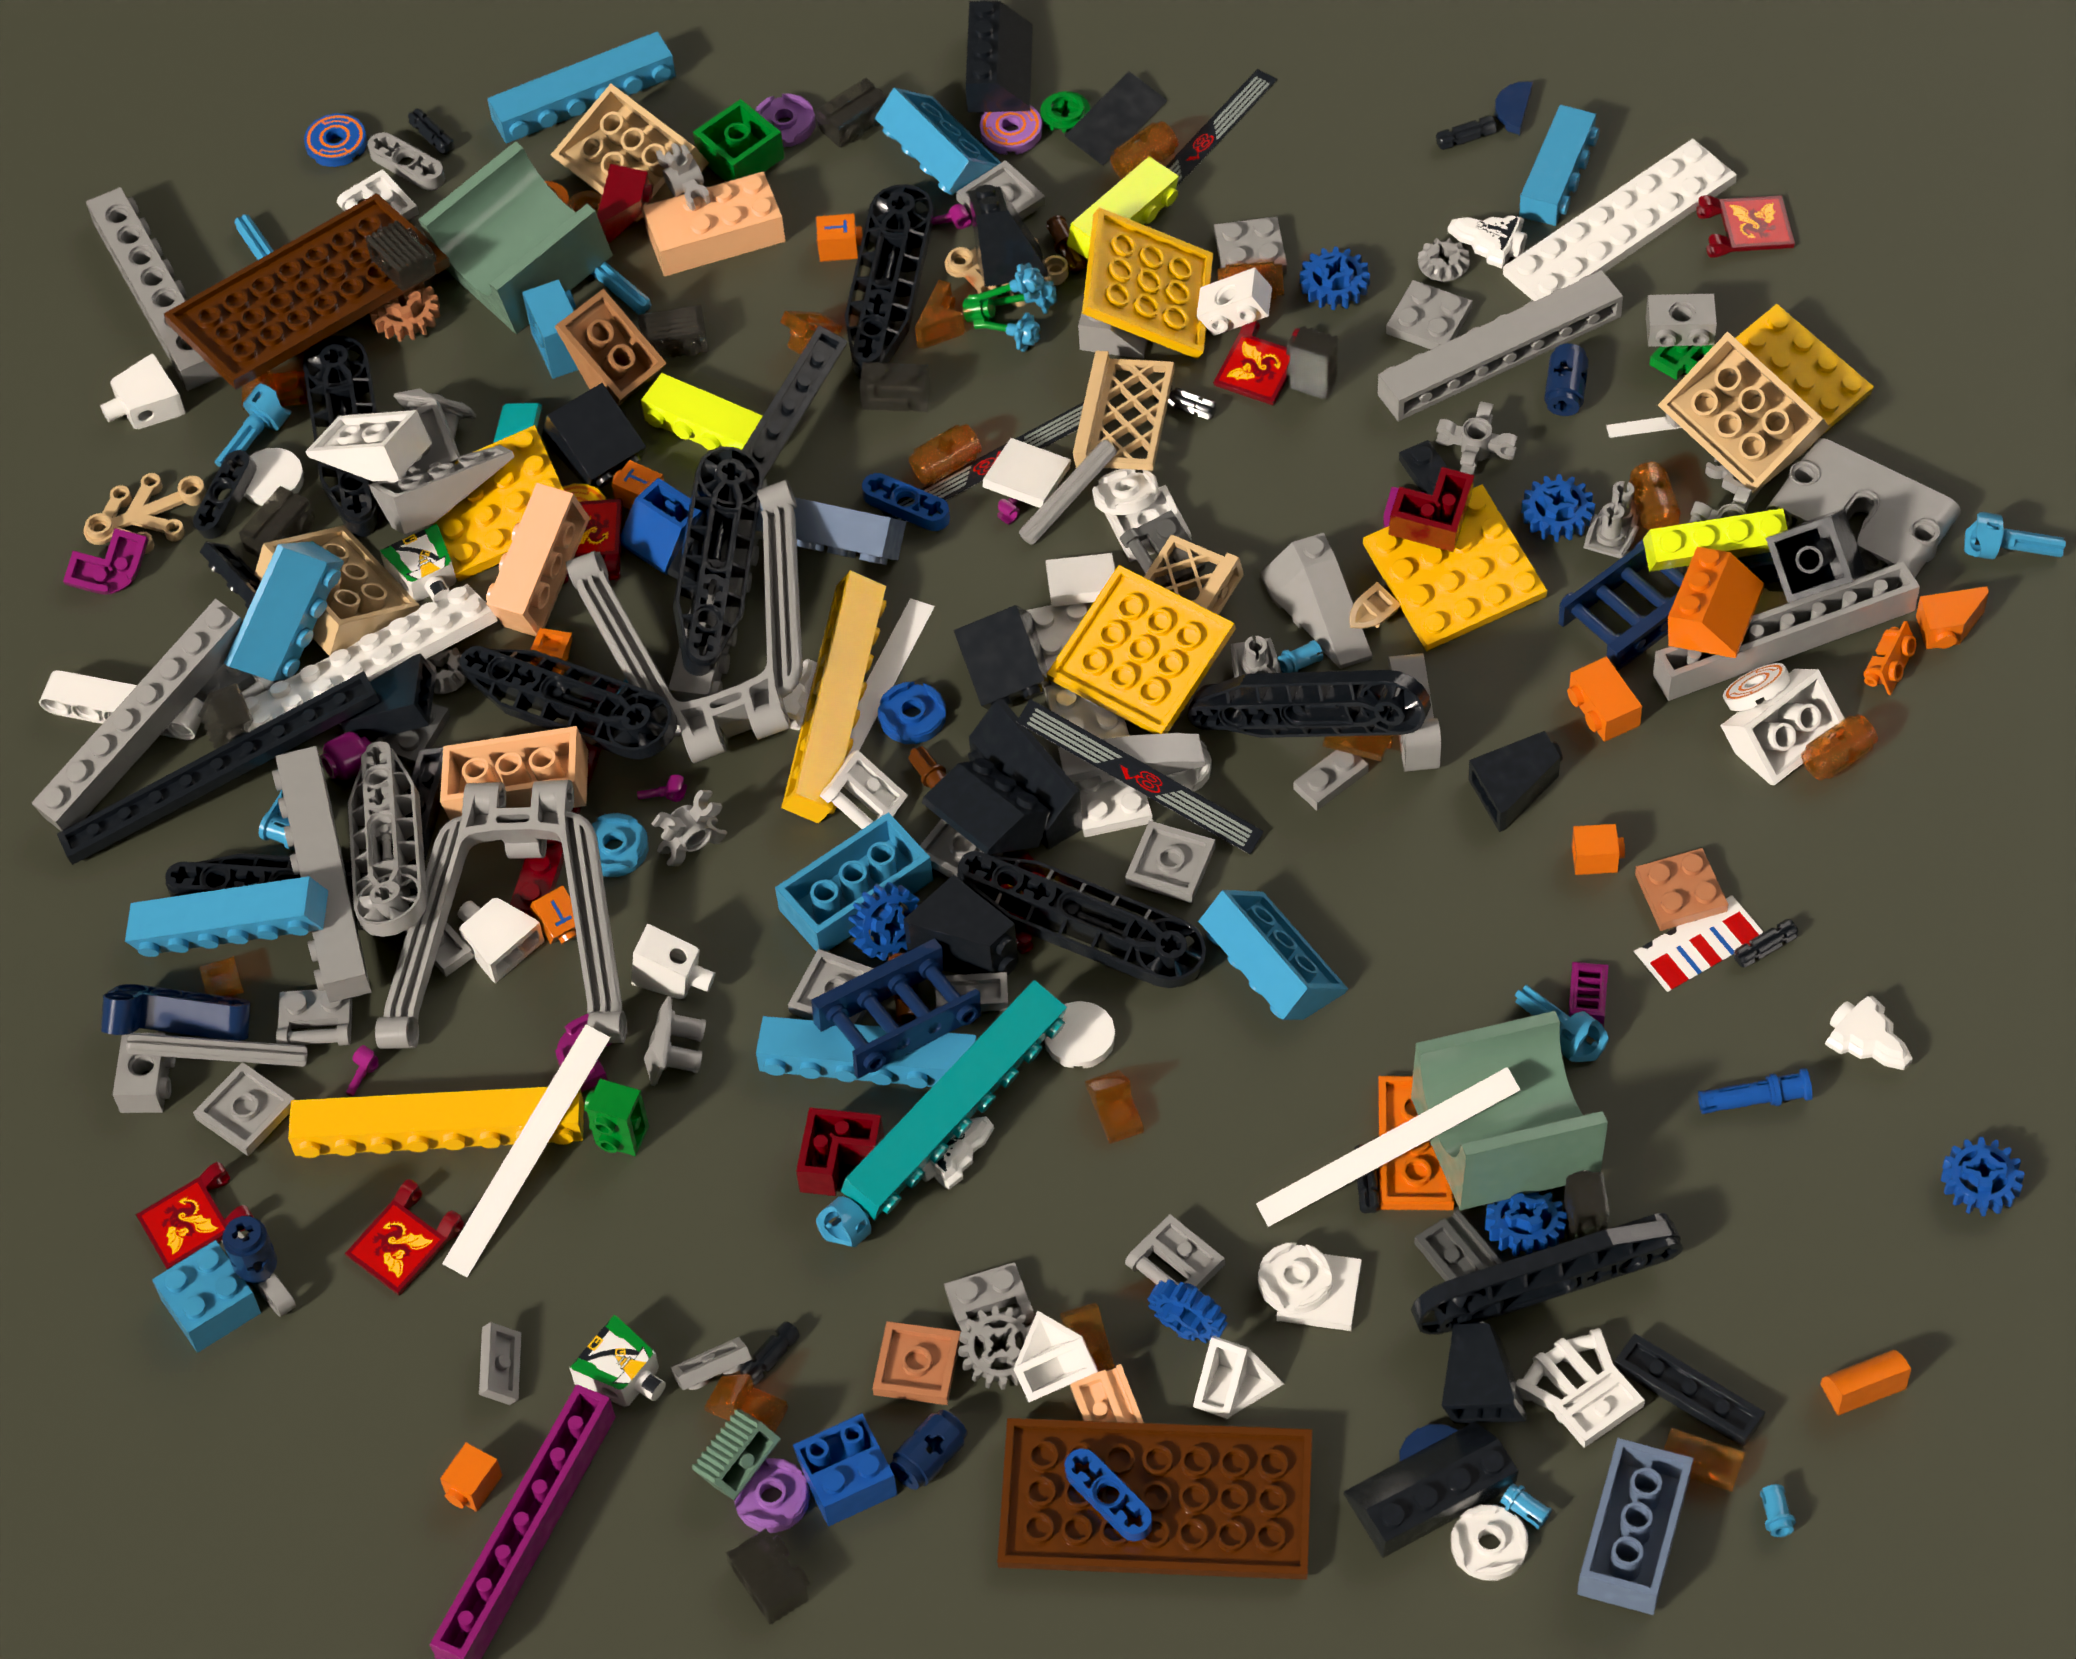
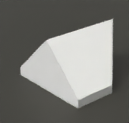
M1037 1311L1013 1367L1029 1402L1098 1372L1083 1337Z
M1212 1336L1193 1407L1229 1419L1237 1412L1281 1387L1284 1383L1248 1347Z

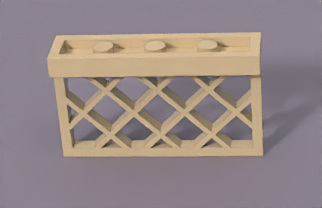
M1095 351L1073 449L1076 468L1102 440H1107L1114 445L1117 453L1104 468L1154 470L1175 371L1174 362L1110 359L1108 351ZM1116 370L1130 371L1133 374L1121 383L1115 377ZM1153 372L1165 373L1164 378L1154 384L1146 377ZM1140 381L1146 389L1133 396L1127 389ZM1122 393L1128 400L1114 408L1109 403L1110 400ZM1154 395L1159 400V403L1147 410L1141 402ZM1135 407L1141 414L1128 422L1122 414ZM1116 418L1122 426L1109 434L1104 429V425ZM1148 420L1154 427L1144 435H1141L1135 428ZM1129 432L1136 440L1122 447L1116 440ZM1141 446L1148 451L1147 459L1132 458L1129 455Z
M1171 534L1144 578L1153 582L1155 578L1169 574L1172 586L1165 588L1178 595L1181 591L1198 586L1200 594L1192 602L1219 615L1244 573L1239 557L1227 553L1224 557ZM1175 547L1188 552L1189 559L1170 565L1168 558ZM1206 562H1212L1217 565L1213 573L1199 577L1196 565ZM1192 567L1195 578L1176 584L1173 572Z

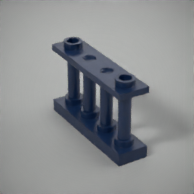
M1643 539L1638 542L1631 552L1578 591L1568 593L1559 605L1558 624L1565 627L1575 618L1579 619L1607 644L1606 656L1617 671L1668 634V615L1677 595L1665 597L1638 574L1640 570L1648 565ZM1678 568L1659 570L1680 588L1685 576ZM1626 581L1657 609L1647 616H1641L1615 594L1613 590ZM1603 600L1632 627L1623 634H1615L1588 609L1598 601Z
M934 938L811 999L813 1023L821 1032L832 1026L839 1028L855 1048L852 1051L854 1074L859 1079L870 1072L878 1071L884 1065L963 1025L971 1024L975 1019L981 1017L980 992L974 989L962 996L942 973L944 971L942 947ZM926 979L931 981L948 1002L933 1011L927 1008L911 988ZM894 995H899L917 1019L899 1027L880 1002ZM864 1010H868L886 1033L869 1043L849 1019Z

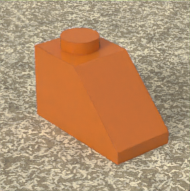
M1987 586L1920 596L1916 619L1926 649H1945L1961 644L1985 612L1989 594Z

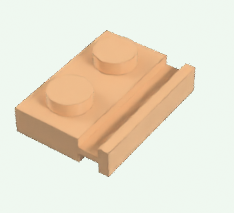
M1121 1364L1116 1365L1115 1369L1109 1371L1102 1370L1070 1384L1083 1421L1144 1423Z

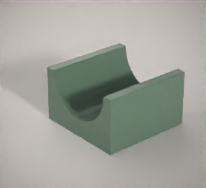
M516 141L418 219L426 237L448 256L450 267L445 270L516 335L529 325L522 292L558 279L564 291L571 290L613 256L595 210L588 204L577 212L568 207L542 179L528 158L524 148Z
M1555 1011L1416 1043L1411 1100L1418 1115L1507 1067L1520 1088V1091L1429 1140L1460 1210L1510 1199L1511 1196L1518 1193L1527 1195L1600 1177L1608 1121L1603 1111L1583 1115L1573 1097L1561 1053L1560 1020Z

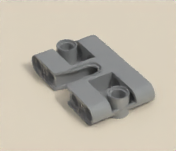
M1819 438L1803 459L1792 465L1789 478L1765 510L1770 511L1783 508L1788 529L1841 509H1845L1848 520L1857 512H1865L1868 516L1863 522L1856 543L1865 569L1873 573L1904 561L1914 578L1925 563L1935 557L1938 544L1961 514L1959 505L1950 497L1825 438Z

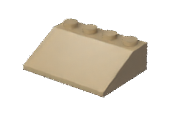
M612 84L605 89L551 154L555 160L601 195L603 194L610 164L647 171L649 184H653V194L650 203H645L644 206L674 197L663 176L665 168L659 165L656 151L660 150L664 156L670 151L673 155L671 144L676 143L680 147L681 152V146L685 144L701 172L709 164L695 146ZM643 211L642 214L635 219L636 222L644 217Z
M1728 331L1658 404L1667 415L1746 488L1752 489L1753 494L1804 454L1829 428L1826 421Z
M345 525L263 543L254 574L260 581L278 544L313 541L344 560L340 569L341 577L336 586L331 589L326 600L327 608L322 616L317 619L312 630L314 632L313 639L329 656L336 650L347 649L357 643L363 636L387 627L393 620L404 618L417 611L420 607L417 601L413 599Z

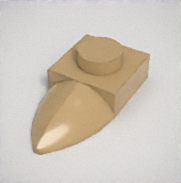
M1376 582L1353 604L1349 617L1350 628L1364 629L1374 626L1378 628L1395 614L1401 605L1387 590Z

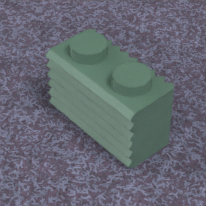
M735 1409V1415H730V1421L725 1422V1427L721 1428V1433L716 1434V1439L711 1440V1445L707 1446V1451L702 1452L701 1458H697V1464H692V1468L710 1485L735 1501L781 1441V1438L756 1418L741 1409Z

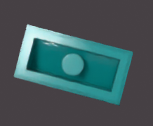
M509 403L503 405L493 443L534 425L537 429L542 405L540 403Z

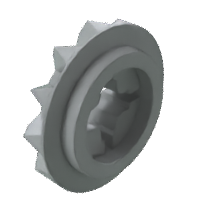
M1450 237L1447 241L1441 242L1436 238L1432 244L1425 243L1423 250L1418 254L1420 270L1424 275L1436 281L1455 280L1461 277L1469 267V250L1463 249L1462 242L1452 243ZM1439 254H1444L1446 258H1449L1448 265L1442 258H1439Z
M456 647L452 650L446 648L425 659L436 674L435 694L453 692L467 681L460 666L462 654ZM444 664L448 665V671L441 670L439 673H437L436 666L442 667L444 666Z

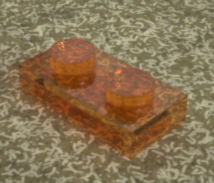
M1671 1428L1663 1449L1693 1458L1690 1478L1733 1492L1745 1457V1452Z

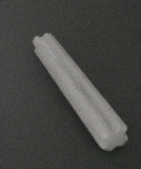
M1102 440L1019 530V534L1024 541L1030 545L1034 544L1117 453L1112 443Z

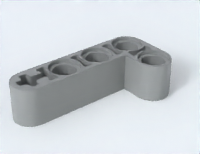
M1423 653L1388 657L1389 670L1400 671L1412 676L1424 686L1430 696ZM1431 696V707L1422 727L1414 733L1398 735L1405 772L1440 768V726L1438 718H1434Z

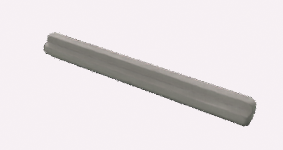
M130 1033L127 1039V1053L134 1055L303 1067L306 1065L308 1053L306 1046L140 1033Z

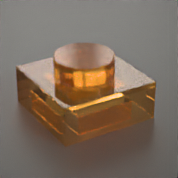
M234 957L199 967L206 994L230 997L244 992Z

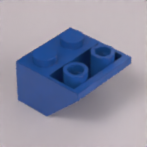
M657 478L635 498L621 533V546L667 575L670 565L683 546L691 498L660 478ZM694 508L691 525H696L703 511Z
M862 1413L793 1444L810 1491L828 1527L897 1495L894 1474Z

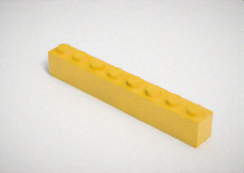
M851 570L836 585L781 807L818 824L828 814H833L837 808L831 801L827 803L823 800L820 794L844 764L845 757L848 756L853 746L854 740L850 735L860 717V710H857V706L867 688V683L863 681L873 662L874 656L870 652L878 639L880 628L877 627V623L884 613L887 603L883 600L886 589L885 585Z
M548 1087L291 1100L288 1139L294 1155L306 1158H314L325 1154L351 1156L362 1152L387 1154L391 1151L400 1150L424 1152L428 1149L438 1148L460 1150L464 1147L482 1146L484 1148H497L500 1145H514ZM581 1090L578 1091L548 1143L554 1142L565 1145L573 1141H583L584 1101Z

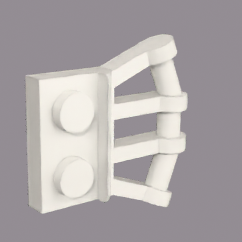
M1600 1328L1590 1330L1588 1335L1568 1340L1564 1338L1559 1339L1554 1343V1348L1546 1354L1540 1352L1534 1356L1533 1364L1524 1378L1516 1381L1522 1399L1526 1401L1532 1400L1552 1411L1560 1424L1563 1423L1584 1448L1643 1408L1645 1402L1642 1396L1613 1365ZM1593 1349L1597 1354L1602 1372L1597 1375L1579 1355V1352ZM1562 1360L1568 1362L1585 1381V1384L1576 1389L1556 1365ZM1542 1376H1547L1565 1398L1561 1400L1537 1387L1536 1385Z

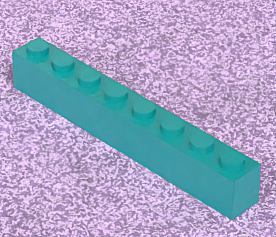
M1033 980L845 1178L841 1192L858 1204L873 1220L883 1211L889 1214L900 1202V1192L906 1186L910 1189L915 1187L925 1174V1171L922 1169L930 1161L937 1163L949 1149L947 1142L954 1135L960 1138L972 1125L973 1121L970 1118L977 1111L984 1113L996 1099L995 1091L1001 1085L1006 1089L1018 1076L1019 1071L1017 1068L1024 1061L1030 1064L1043 1048L1040 1046L1042 1041L1047 1036L1053 1039L1065 1025L1062 1019L1067 1007L1038 982Z

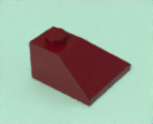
M610 164L597 213L608 244L642 214L645 203H650L653 194V184H649L647 171Z

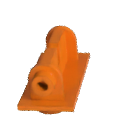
M1907 621L1903 622L1900 629L1891 627L1884 631L1875 650L1877 656H1872L1863 673L1865 677L1864 682L1867 685L1875 687L1877 684H1883L1888 695L1892 694L1897 682L1902 679L1904 668L1910 656H1913L1916 650V638L1912 635Z

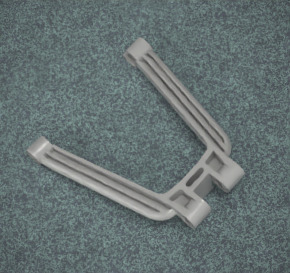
M787 479L759 489L757 493L763 508L761 514L763 517L767 665L758 676L724 691L687 702H680L674 699L609 583L607 567L600 551L597 553L593 551L566 561L567 571L576 590L578 589L580 597L628 683L657 693L666 699L677 717V730L674 736L682 735L687 753L693 763L727 751L720 728L727 738L752 729L758 740L791 728L783 698L792 693L798 686L802 676L803 659L796 519L794 512L797 504ZM660 706L652 714L660 722L668 715L666 708Z
M571 780L535 781L532 787L531 807L506 808V790L502 782L467 783L465 785L462 816L446 823L439 831L433 845L425 872L427 889L426 911L420 920L407 931L385 1004L384 1016L379 1017L376 1021L375 1038L379 1049L417 1047L419 1041V1011L466 856L469 850L478 843L501 839L505 844V852L509 859L544 858L547 850V840L562 842L587 998V1013L589 1015L587 1025L611 1037L607 1044L625 1042L627 1020L624 1011H622V998L597 835L588 819L572 812L574 807V788Z

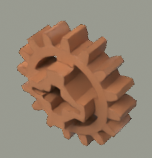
M424 282L370 312V316L377 332H385L387 339L397 335L398 341H402L404 336L409 335L412 340H415V333L420 332L426 335V326H436L435 318L440 317V305L437 295H434L433 288L431 286L425 288Z

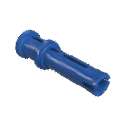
M1806 1068L1800 1069L1799 1073L1777 1076L1775 1073L1769 1074L1765 1080L1698 1091V1102L1702 1114L1769 1102L1771 1105L1781 1106L1783 1101L1804 1098L1805 1101L1812 1100V1086Z

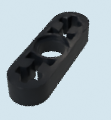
M243 450L233 451L226 456L194 515L193 525L206 539H214L224 533L256 473V463ZM232 489L228 498L218 500L219 494L223 490Z

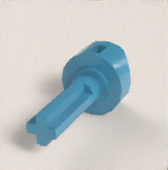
M259 383L243 402V407L250 416L247 417L242 427L214 463L220 467L226 456L236 450L246 451L264 427L277 431L290 416L292 411L280 405L274 389Z
M1988 512L1977 514V520L1966 529L1964 539L1965 553L1974 557L1991 560L1996 558L2000 547L2062 557L2063 549L2066 546V541L2063 537L2004 529L2002 515Z
M1525 985L1522 990L1516 992L1515 996L1517 999L1515 1003L1531 1015L1556 1012L1560 1020L1561 1053L1571 1062L1595 1061L1604 1051L1609 1039L1603 1025L1585 1011L1577 1012L1569 1017L1528 985ZM1590 1036L1595 1041L1590 1044L1586 1041V1038Z
M844 1196L837 1197L816 1218L818 1230L828 1242L856 1247L871 1234V1225L868 1219L870 1216L858 1204ZM834 1217H836V1219L832 1223L828 1222Z

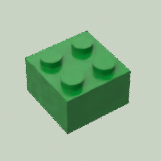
M739 99L693 131L695 147L709 162L707 166L726 182L765 172L785 158L781 132L742 99Z

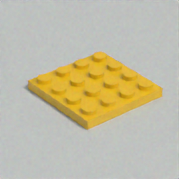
M1099 207L1093 214L1082 314L1198 359L1204 352L1206 327L1196 317L1201 287L1210 284L1213 253Z
M1775 304L1735 338L1826 421L1829 428L1824 433L1867 398L1874 388L1872 384L1778 304Z
M535 425L477 450L480 451L501 445L513 451L514 458L433 523H437L458 582L500 563L502 555L507 553L510 548L513 528L516 523L521 521L536 483L563 490Z
M1483 484L1474 487L1472 490V496L1454 552L1388 535L1389 526L1363 537L1365 549L1394 598L1400 603L1401 610L1426 652L1547 596V589Z
M1118 565L1046 675L1050 681L1152 734L1168 733L1236 630L1233 622Z

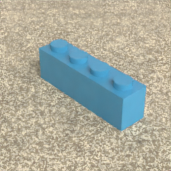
M1559 105L1520 195L1519 217L1556 226L1560 215H1566L1571 199L1569 194L1571 191L1576 192L1578 188L1580 168L1585 169L1587 167L1590 156L1588 149L1590 146L1595 147L1599 137L1600 128L1595 127V113Z

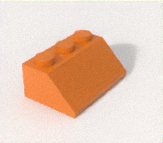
M1697 546L1668 615V646L1736 658L1764 590V583L1731 552Z

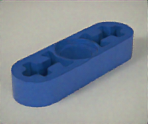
M882 473L870 474L862 482L863 498L867 504L930 531L942 530L950 522L949 505L940 497ZM904 497H910L915 500L908 507H902L897 504L898 500Z
M1077 1449L1067 1456L1065 1460V1474L1068 1482L1125 1539L1140 1541L1150 1534L1152 1515L1149 1508L1092 1451ZM1079 1463L1084 1466L1089 1463L1090 1475L1095 1479L1092 1486L1090 1478L1081 1471L1075 1474V1464ZM1111 1486L1116 1488L1120 1495L1115 1502L1107 1504L1098 1499L1097 1494L1099 1490L1103 1487ZM1125 1503L1126 1511L1133 1518H1137L1140 1515L1142 1516L1141 1527H1138L1135 1524L1128 1527L1127 1516L1121 1510L1124 1507Z

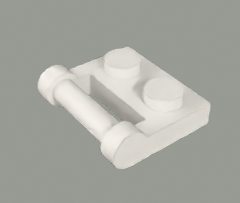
M383 169L344 191L337 199V204L343 211H346L357 205L358 201L363 198L367 199L377 193L406 220H410L419 214L417 205Z
M858 750L849 755L834 778L820 794L823 800L827 803L831 801L861 829L874 821L840 792L842 787H845L877 816L874 821L888 812L894 816L908 796Z

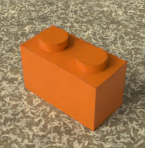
M1607 656L1571 672L1570 686L1567 689L1568 697L1575 707L1579 706L1585 714L1587 725L1591 731H1597L1604 742L1640 726L1642 705Z

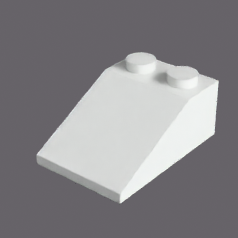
M417 410L338 416L305 452L309 458L371 481L388 480V482H397L403 479L408 469L422 458V454L432 442Z

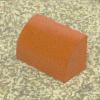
M1891 1350L1824 1376L1820 1384L1836 1414L1839 1416L1905 1390L1911 1373V1367L1898 1351Z

